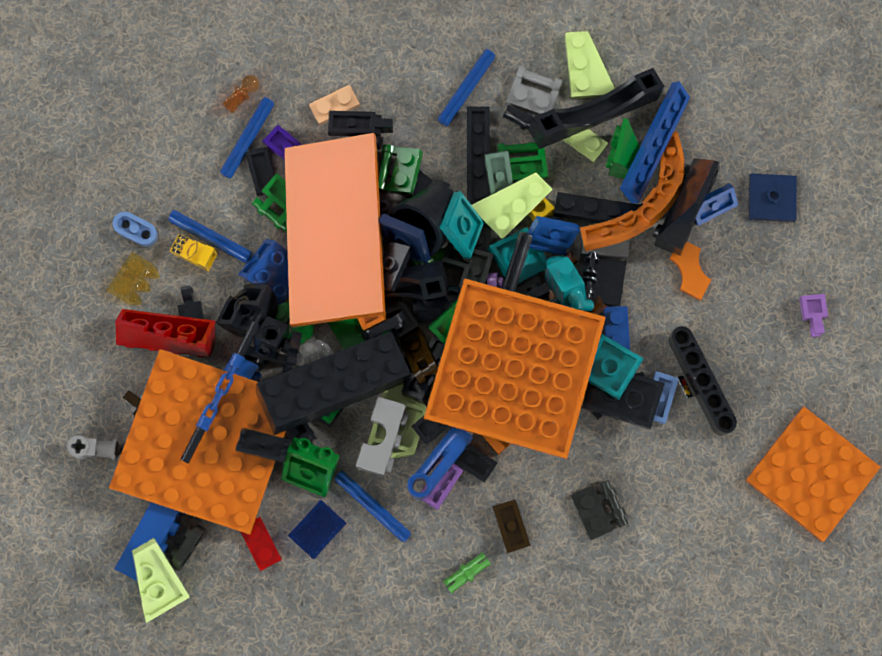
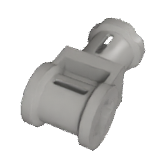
M74 436L68 441L67 450L73 457L81 460L99 457L117 460L119 440L100 441L83 436ZM85 445V449H81L80 452L76 450V446Z

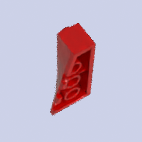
M122 309L115 320L116 345L125 346L126 348L136 347L150 351H159L161 349L173 354L183 353L197 357H210L215 347V320Z

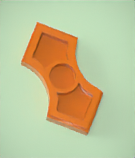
M686 242L681 255L672 253L669 260L674 262L680 270L682 282L679 290L700 301L712 279L708 278L700 267L699 254L701 248Z

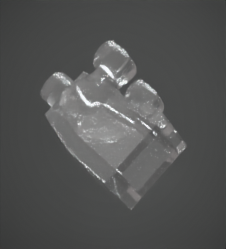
M313 336L300 345L297 354L298 365L300 367L333 354L334 351L331 350L327 343L316 340Z

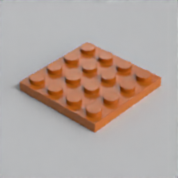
M802 407L745 481L818 540L824 542L881 467L810 410Z

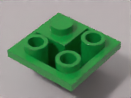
M623 118L620 126L616 125L610 144L612 147L605 168H609L608 176L621 179L625 178L640 148L629 120Z

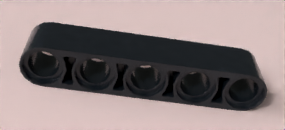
M685 326L675 328L669 335V345L712 430L721 436L731 433L737 426L736 417L692 331ZM675 334H682L686 342L684 344L678 343L675 339ZM686 355H693L696 358V365L688 364ZM697 376L705 377L707 386H700L697 383ZM709 397L716 398L718 402L717 408L709 406ZM720 418L728 421L729 428L727 430L719 426Z

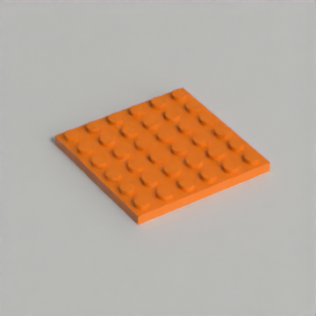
M464 278L424 419L567 460L606 317Z
M159 349L109 488L251 534L275 461L235 451L240 438V431L243 428L274 435L256 394V383L258 382L233 374V383L228 393L221 397L217 405V414L208 432L205 431L189 464L181 461L180 458L197 427L195 425L204 408L212 402L216 395V385L221 376L227 373V371ZM224 378L219 389L225 391L230 380ZM209 408L205 416L210 418L214 410L211 411ZM286 431L274 436L284 438Z

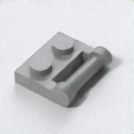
M519 66L506 104L536 115L552 110L563 80L557 78L553 80L527 71L526 67ZM522 79L551 88V94L521 84Z

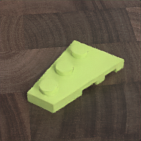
M534 173L472 204V207L503 239L553 189L537 173Z

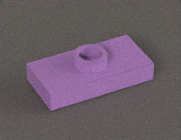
M454 463L433 489L431 495L422 501L438 511L464 469ZM427 483L425 484L421 492L426 490Z

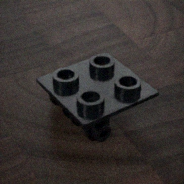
M589 252L588 255L580 254L578 273L585 284L586 299L593 301L599 296L602 298L603 304L620 306L627 261L598 257V253Z

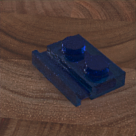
M320 500L292 530L288 537L315 560L347 523Z

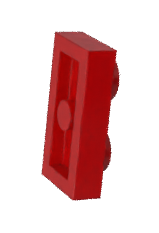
M256 518L251 534L241 532L259 571H263L282 561V558L262 518Z

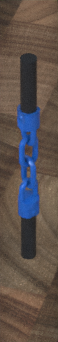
M251 322L236 353H233L229 360L230 368L227 373L221 376L215 388L216 395L212 402L206 405L195 425L197 427L180 458L181 461L189 464L205 431L208 432L217 414V405L221 397L228 393L233 383L235 370H240L245 360L244 356L260 328L259 324ZM224 378L230 380L225 391L219 389ZM209 408L211 411L214 410L210 418L205 416Z

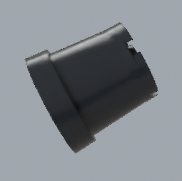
M440 180L432 181L412 198L403 200L389 214L390 217L424 231L430 256L436 254L446 241V236L440 229V226L454 193L449 188L450 184Z

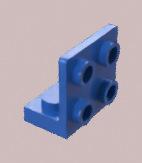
M266 238L238 275L252 284L268 285L275 293L278 305H281L289 297L288 251L276 241Z

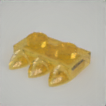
M132 252L106 291L129 305H142L141 298L135 291H151L149 283L144 278H160L159 272L152 263Z

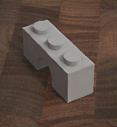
M381 397L377 398L371 422L382 426L386 430V437L379 445L373 446L363 443L356 464L357 469L385 477L386 472L391 473L395 461L394 458H391L393 449L398 450L402 435H398L401 425L406 426L409 412H406V405Z

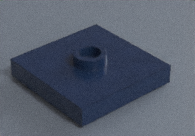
M750 173L748 220L795 222L797 212V176Z
M386 214L380 217L379 222L387 246L389 242L410 246L413 250L410 255L411 259L423 264L429 262L431 257L423 230Z

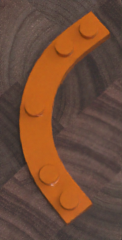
M678 131L673 132L660 159L661 167L658 184L642 201L643 205L636 211L631 210L615 219L580 228L585 251L607 247L631 239L653 226L671 208L681 191L685 175V161Z

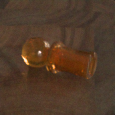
M252 74L246 75L242 79L241 88L236 85L233 93L222 102L223 106L228 111L230 110L231 113H234L245 99L248 100L250 98L248 93L258 90L259 79Z

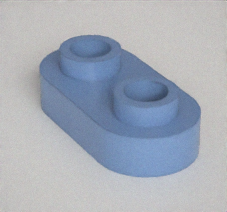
M120 212L113 219L115 231L140 246H152L158 239V232L151 223L129 212ZM124 222H130L128 228H122ZM145 232L150 233V237L148 239L142 238V235Z

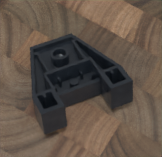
M694 158L691 165L686 164L681 191L671 206L663 224L658 223L654 231L653 237L656 238L654 246L670 253L681 255L706 195L710 193L720 170V163L718 161Z

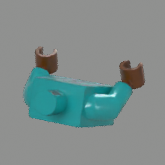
M569 251L564 256H554L547 259L544 279L561 305L582 311H592L597 315L607 307V305L602 303V298L599 296L593 301L586 299L585 284L574 267L578 260L576 261L572 255L574 253L572 251Z

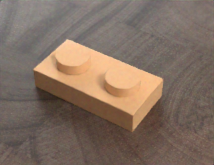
M350 84L309 104L319 126L328 122L329 111H351L360 106Z

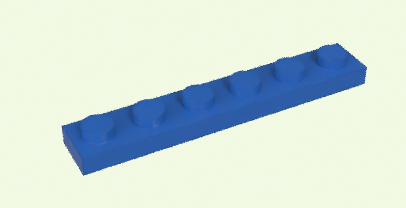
M672 82L620 186V190L631 203L640 202L690 99L689 94L680 82Z

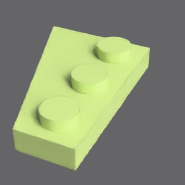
M589 32L565 33L571 99L600 97L615 89Z
M155 538L132 550L146 623L190 598Z

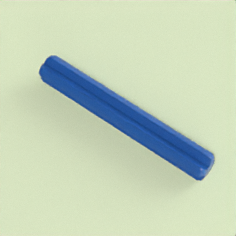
M489 49L484 50L439 115V123L444 126H448L495 59V54Z
M267 97L262 98L220 170L224 177L229 179L233 177L245 156V152L250 148L274 106L271 99Z
M173 210L168 217L170 223L244 263H247L252 257L250 250L176 210Z
M340 471L335 476L334 480L401 542L404 543L411 536V532L348 474Z

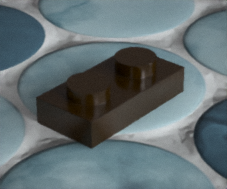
M516 499L492 506L506 552L510 553L531 546Z

